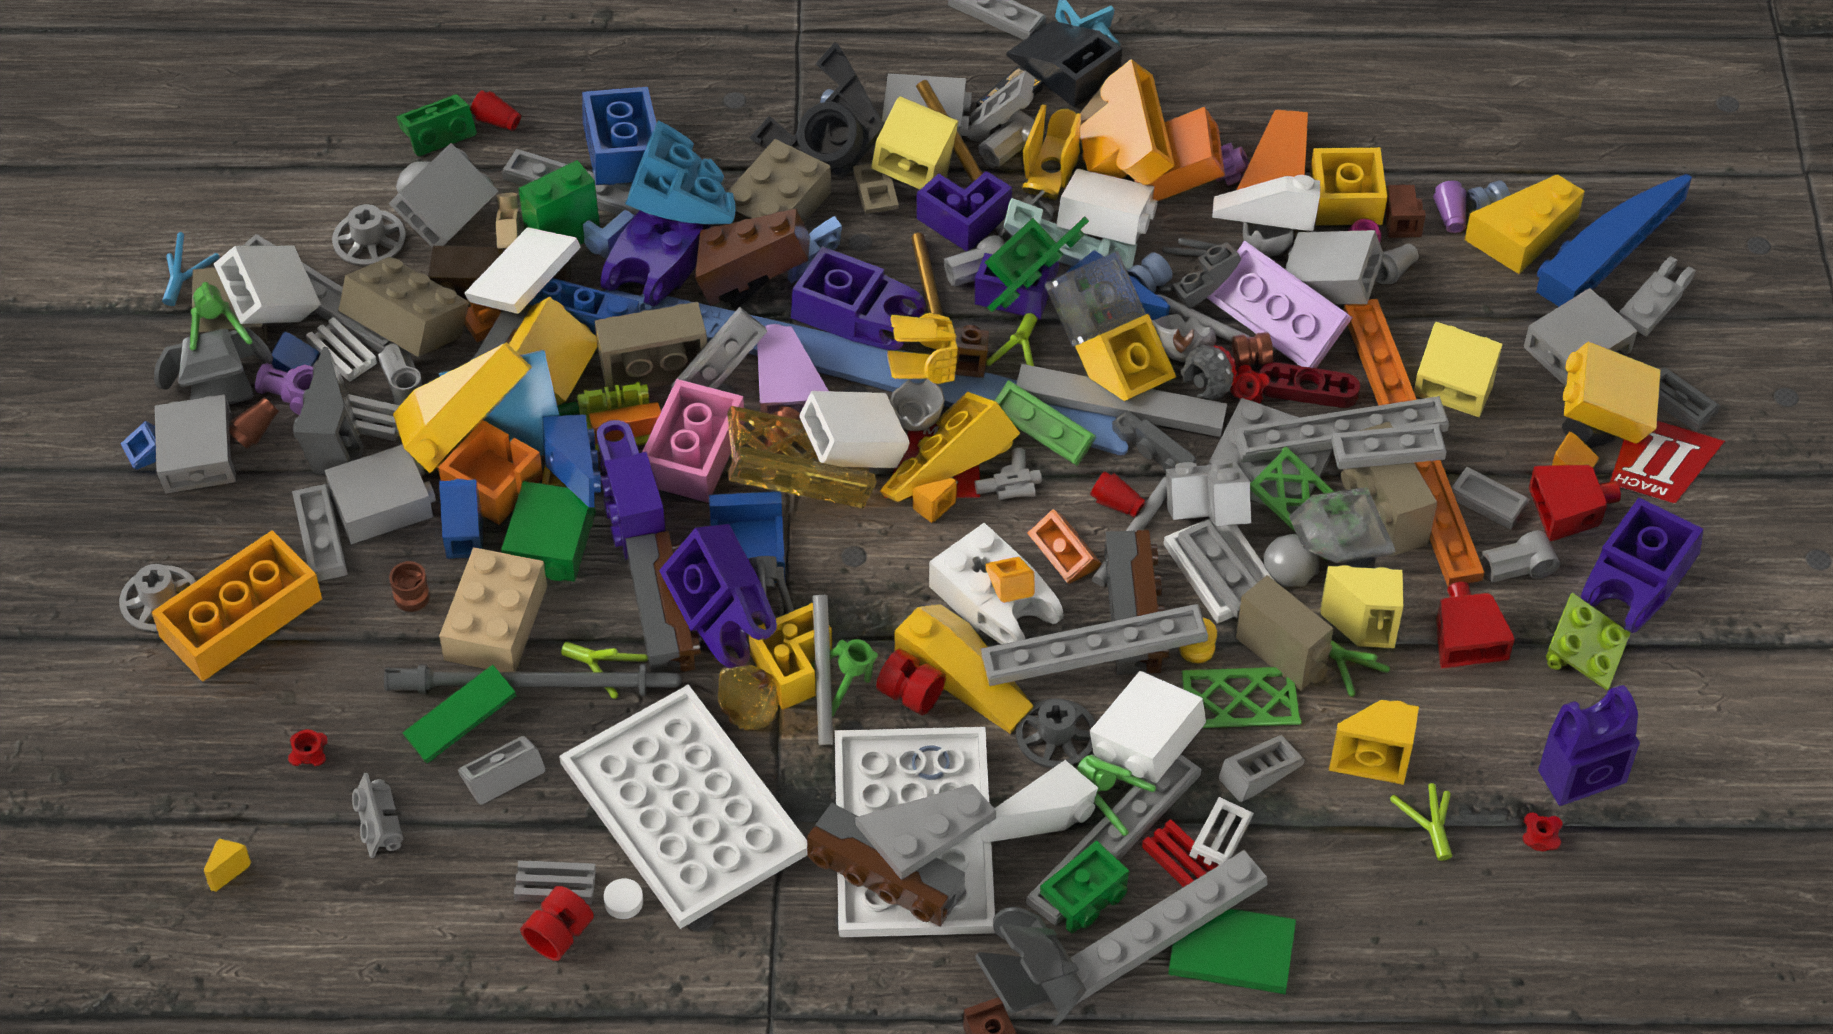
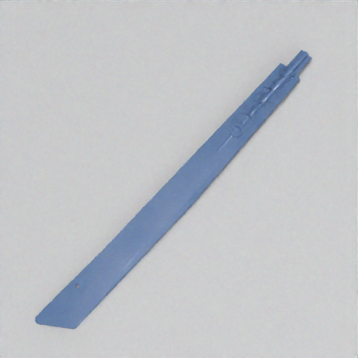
M619 290L605 291L639 301V312L693 303L666 296L656 306H650L643 302L644 294L639 296ZM699 303L707 342L714 337L735 311ZM751 315L763 326L770 324L792 326L816 370L820 373L891 392L900 388L907 380H911L914 383L925 381V379L892 378L887 351H908L901 349L885 350L851 341L829 332ZM757 344L749 354L758 356ZM985 372L984 378L955 375V381L937 385L942 388L945 398L944 406L951 407L966 392L995 401L1008 380L1014 384L1017 383V380ZM1047 404L1093 433L1097 438L1091 447L1117 455H1125L1128 452L1127 442L1122 441L1112 429V422L1116 420V417Z

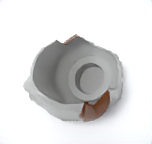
M1180 314L1167 315L1152 320L1167 356L1173 360L1185 362L1189 352L1193 351L1196 347L1203 345L1214 346L1216 342L1214 329L1212 327H1203L1195 316H1191L1187 322L1183 320Z

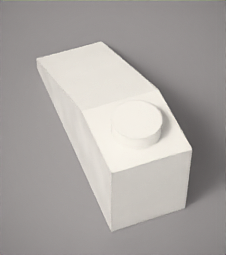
M1307 175L1284 176L1214 196L1212 218L1313 232L1320 198V180H1314Z
M1064 760L994 808L996 810V819L983 827L980 838L985 843L1066 830L1076 822L1082 823L1091 816L1095 809L1093 803L1098 787Z

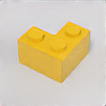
M813 603L776 618V631L770 638L757 640L749 635L750 656L759 670H765L773 677L768 687L782 710L816 696L815 671L810 664L815 660ZM765 624L758 626L759 628L766 630ZM829 625L830 650H832V629Z

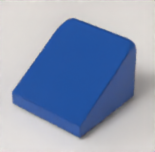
M283 332L271 353L273 356V362L271 363L273 369L288 372L292 368L295 369L301 365L313 366L320 354L318 350L294 335Z
M145 421L120 443L132 467L136 470L156 462L155 425Z

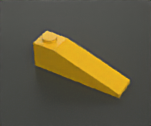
M506 342L470 362L445 373L439 378L416 388L393 413L404 449L429 473L433 472L485 420L532 366Z
M966 392L939 418L936 423L939 427L938 431L932 437H924L917 445L920 448L919 454L915 458L904 461L880 492L883 496L899 502L912 496L913 489L917 486L949 479L994 458L996 455L1006 452L1020 432L996 401Z
M943 605L917 607L895 630V650L900 648L920 660V666L927 663L945 673L946 682L944 689L1009 734L1016 729L1017 724L1034 707L1015 681L989 686L981 656V648H986L987 645L970 623Z

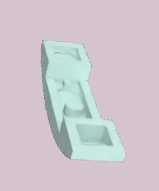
M1011 198L1004 223V228L1011 235L1016 234L1032 218L1039 223L1055 242H1058L1069 231V229L1056 227L1057 224L1042 219L1043 209ZM1084 235L1073 247L1069 248L1065 244L1060 248L1064 255L1059 259V262L1074 266L1093 250H1096L1105 258L1107 257L1115 261L1118 267L1126 272L1133 267L1137 244L1132 245L1107 238L1099 240Z

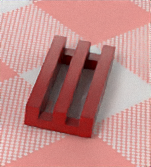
M1171 819L1165 823L1163 829L1158 828L1154 832L1153 837L1150 838L1148 836L1142 842V848L1182 887L1187 886L1194 880L1158 846L1160 843L1176 857V860L1184 868L1190 870L1197 878L1219 866L1214 861H1212L1211 865L1204 863L1205 857L1199 854L1196 859H1192L1188 854H1190L1195 842Z

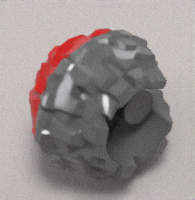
M1203 345L1189 352L1188 357L1185 359V365L1181 369V375L1184 376V382L1194 380L1198 388L1207 386L1206 391L1198 394L1197 398L1214 400L1222 398L1230 390L1231 386L1236 382L1237 371L1235 369V360L1231 357L1229 351H1226L1222 346Z

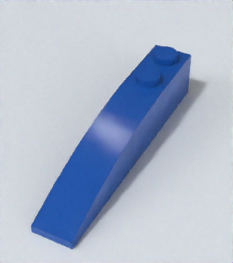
M1688 174L1682 175L1626 200L1598 218L1581 231L1571 242L1569 240L1565 241L1557 255L1551 261L1547 259L1537 272L1539 281L1536 293L1560 307L1589 288L1594 290L1686 200L1692 177Z

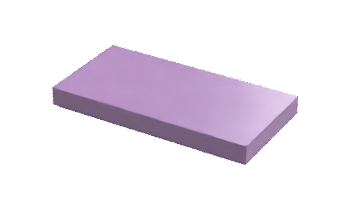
M1244 241L1237 251L1241 257L1240 263L1229 278L1207 299L1254 333L1268 332L1271 337L1272 346L1298 365L1317 368L1353 317L1251 244Z

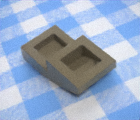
M872 163L853 166L855 184L866 214L899 209L893 180L889 176L871 169Z

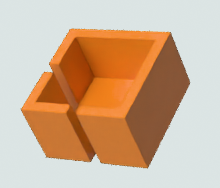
M484 420L438 467L441 481L476 479L482 515L498 525L514 510L523 481L539 483L543 479L540 452L516 438L510 441L509 434Z

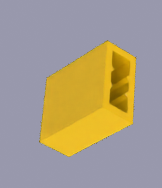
M550 296L530 308L509 343L519 355L540 350L545 351L557 406L566 402L598 347L597 337L591 332L589 327L580 323L565 310L562 304L554 301Z
M1589 341L1576 352L1574 351L1569 355L1565 366L1568 374L1567 385L1563 392V400L1565 401L1564 416L1635 444L1656 430L1660 369Z

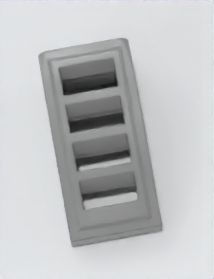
M1279 735L1225 759L1219 774V780L1239 802H1243L1302 766L1305 759L1282 735ZM1274 751L1281 757L1283 762H1280L1273 755Z

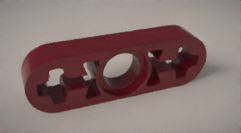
M1275 362L1265 364L1259 374L1266 373L1270 381L1272 377L1278 378L1277 383L1270 382L1264 388L1262 394L1267 397L1337 408H1349L1358 401L1360 382L1349 373ZM1290 379L1294 380L1293 386H1289ZM1310 380L1315 382L1318 388L1306 390L1300 386V383ZM1325 385H1329L1328 391H1324ZM1340 388H1346L1347 393H1341Z

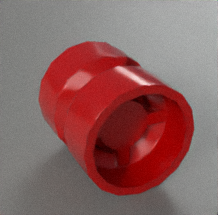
M899 648L884 663L877 678L876 689L893 700L897 701L902 698L904 706L923 716L938 701L945 686L946 674L927 663L920 666L918 658Z
M555 886L541 903L542 910H535L520 928L525 941L539 954L553 961L561 959L574 943L573 936H580L594 919V914L589 905L576 893L563 886Z

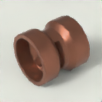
M1268 332L1257 333L1254 337H1246L1245 335H1235L1232 337V355L1237 370L1243 365L1257 364L1263 367L1265 364L1273 363V347Z
M406 561L399 563L391 570L389 579L396 606L407 612L418 611L425 607L430 599L425 569L416 562Z

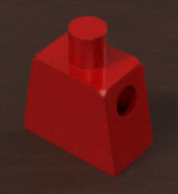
M1589 465L1534 466L1529 490L1549 541H1555L1598 527L1602 524L1607 504L1617 503L1621 500L1618 483L1613 481L1599 484L1593 467Z
M1467 582L1451 584L1447 589L1449 598L1440 600L1436 617L1441 669L1509 660L1515 639L1493 595L1489 593L1472 595Z

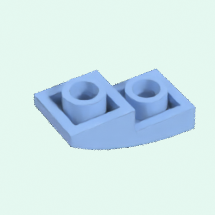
M835 216L809 233V260L788 270V280L790 283L800 279L822 246L835 250L840 245L842 225Z

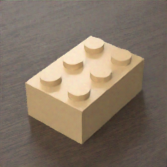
M473 547L439 635L444 661L487 669L493 664L499 672H516L547 588L544 561Z

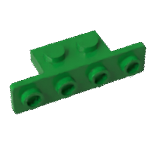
M1084 216L1057 243L1034 218L1027 222L984 262L1007 287L987 308L993 312L1000 304L1004 309L1011 305L1020 296L1016 291L1017 288L1023 284L1028 289L1042 276L1038 269L1043 264L1050 268L1064 255L1059 250L1062 246L1066 244L1071 248L1085 235L1081 229L1089 220Z

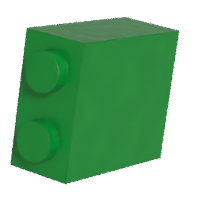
M578 160L518 188L524 230L528 227L575 237L581 245L585 243L583 224L586 221L590 220L600 227L595 180Z
M523 481L501 549L502 553L544 561L547 578L554 581L567 580L575 582L596 514L595 503L594 507H588L567 487Z

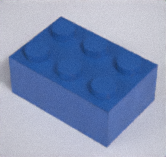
M648 87L582 92L583 127L595 184L614 185L633 182L656 125Z

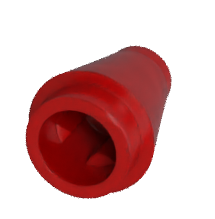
M481 90L474 98L470 108L471 114L475 115L477 121L509 129L510 131H514L517 128L522 116L492 91L485 92Z
M1106 471L1098 478L1090 493V496L1097 499V504L1130 515L1133 518L1136 517L1146 501L1117 474L1113 473L1111 475Z

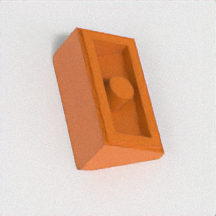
M658 402L590 413L589 420L591 428H594L595 444H598L597 430L599 426L610 420H620L629 424L634 437L650 435L661 413ZM612 430L605 435V439L608 441L621 440L624 437V433L618 430Z
M1054 509L1027 532L1068 584L1097 570L1102 565L1065 517Z

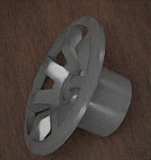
M1047 699L1033 704L1032 710L1017 724L1016 740L1020 750L1029 760L1043 767L1054 768L1063 762L1051 760L1056 746H1062L1064 752L1070 757L1066 761L1072 766L1080 763L1083 758L1090 755L1093 751L1090 732L1078 729L1076 723L1083 717L1091 730L1096 722L1083 706L1073 701ZM1038 711V717L1032 716ZM1026 723L1038 729L1035 734L1025 739L1023 738V728ZM1071 738L1077 741H1089V743L1080 754H1077L1072 745ZM1043 741L1047 743L1044 758L1034 754L1028 747L1039 745Z

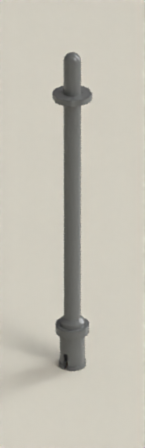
M419 664L418 668L385 667L384 689L385 691L418 690L419 694H427L428 690H431L433 687H463L482 672H434L431 668H428L427 664ZM641 664L639 672H500L511 687H639L641 696L647 695V687H678L682 683V677L678 673L647 672V664Z

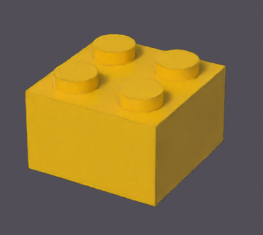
M1314 148L1310 177L1314 180H1320V198L1315 224L1353 225L1357 220L1369 219L1377 225H1383L1387 192L1381 148Z

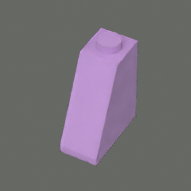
M780 324L767 325L765 327L768 332L757 343L761 418H771L772 413L778 411L781 406L791 407L801 413L811 391L829 390L792 326H782Z

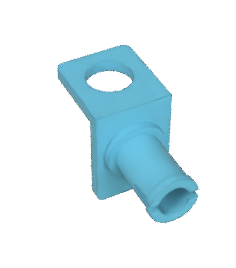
M1067 0L1058 1L1055 13L1058 22L1069 24L1065 18V11L1070 18L1071 25L1098 30L1120 46L1119 41L1115 39L1108 29L1111 26L1115 11L1113 6L1106 7L1080 19Z

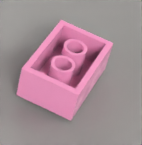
M676 379L642 451H647L659 490L709 503V495L713 494L745 423L743 396Z

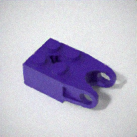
M639 210L620 234L606 259L601 275V287L612 291L624 283H641L645 285L643 302L650 306H656L674 288L680 289L695 269L700 230L709 229L710 224L675 221Z
M822 246L793 288L791 318L851 341L885 350H898L905 342H898L888 338L882 329L893 332L894 328L890 320L891 315L920 318L926 310V302L920 293L913 288L884 275L883 268ZM902 299L911 300L917 306V309L904 305Z
M610 420L599 426L597 430V441L602 459L601 487L604 495L603 505L607 519H611V533L615 547L622 546L625 560H627L626 538L666 531L664 509L647 451L639 453L629 424L620 420ZM612 430L624 433V437L617 442L605 439V435Z
M1638 497L1603 545L1601 554L1583 588L1581 599L1593 607L1606 599H1619L1625 602L1630 607V611L1625 619L1626 625L1624 629L1631 633L1637 632L1665 604L1700 555L1704 529Z
M729 524L696 527L659 570L690 630H697L715 658L724 666L731 669H740L749 661L750 648L746 633L752 638L760 640L770 638L776 631V619L761 582ZM753 618H759L765 624L766 630L759 628L754 623ZM725 646L732 647L739 656V659L731 657L727 653Z
M1624 685L1611 688L1601 701L1589 708L1580 709V705L1576 701L1564 704L1561 707L1549 731L1538 769L1559 807L1627 783L1640 741L1636 737L1638 710L1631 693Z

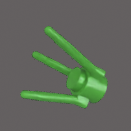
M203 282L193 295L195 307L191 309L190 350L194 351L197 348L200 318L214 319L221 313L225 314L246 344H251V337L230 309L229 303L223 301L220 290L216 286L209 285L208 282Z
M854 639L848 643L840 640L837 646L830 650V660L839 655L838 664L842 673L845 674L832 701V717L839 708L855 676L864 673V681L866 683L871 681L874 662L878 654L872 651L870 645L863 640ZM814 660V661H813L812 663H810V664H811V666L813 667V669L815 670V660Z
M1095 755L1086 756L1077 767L1081 774L1098 787L1097 792L1107 791L1112 788L1116 779L1150 792L1156 790L1155 785L1132 776L1130 770L1108 763ZM1096 793L1094 803L1123 836H1127L1129 833L1128 829L1100 795Z

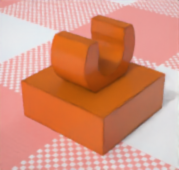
M470 302L471 306L467 309L464 324L476 342H479L487 337L501 312L496 308Z

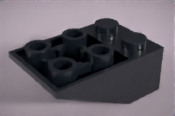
M1052 21L1006 52V56L1024 70L1042 80L1046 87L1075 108L1095 94L1106 79L1121 67L1122 47L1098 30Z

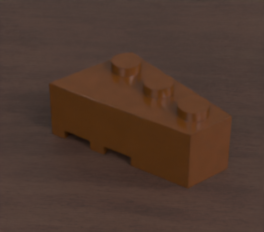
M797 209L776 212L770 215L700 230L695 279L710 306L719 303L718 297L736 288L739 292L749 289L748 283L766 274L770 279L809 260L810 235Z

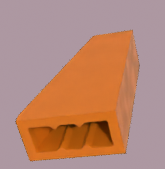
M1274 111L1237 190L1284 176L1295 177L1297 175H1305L1308 112Z

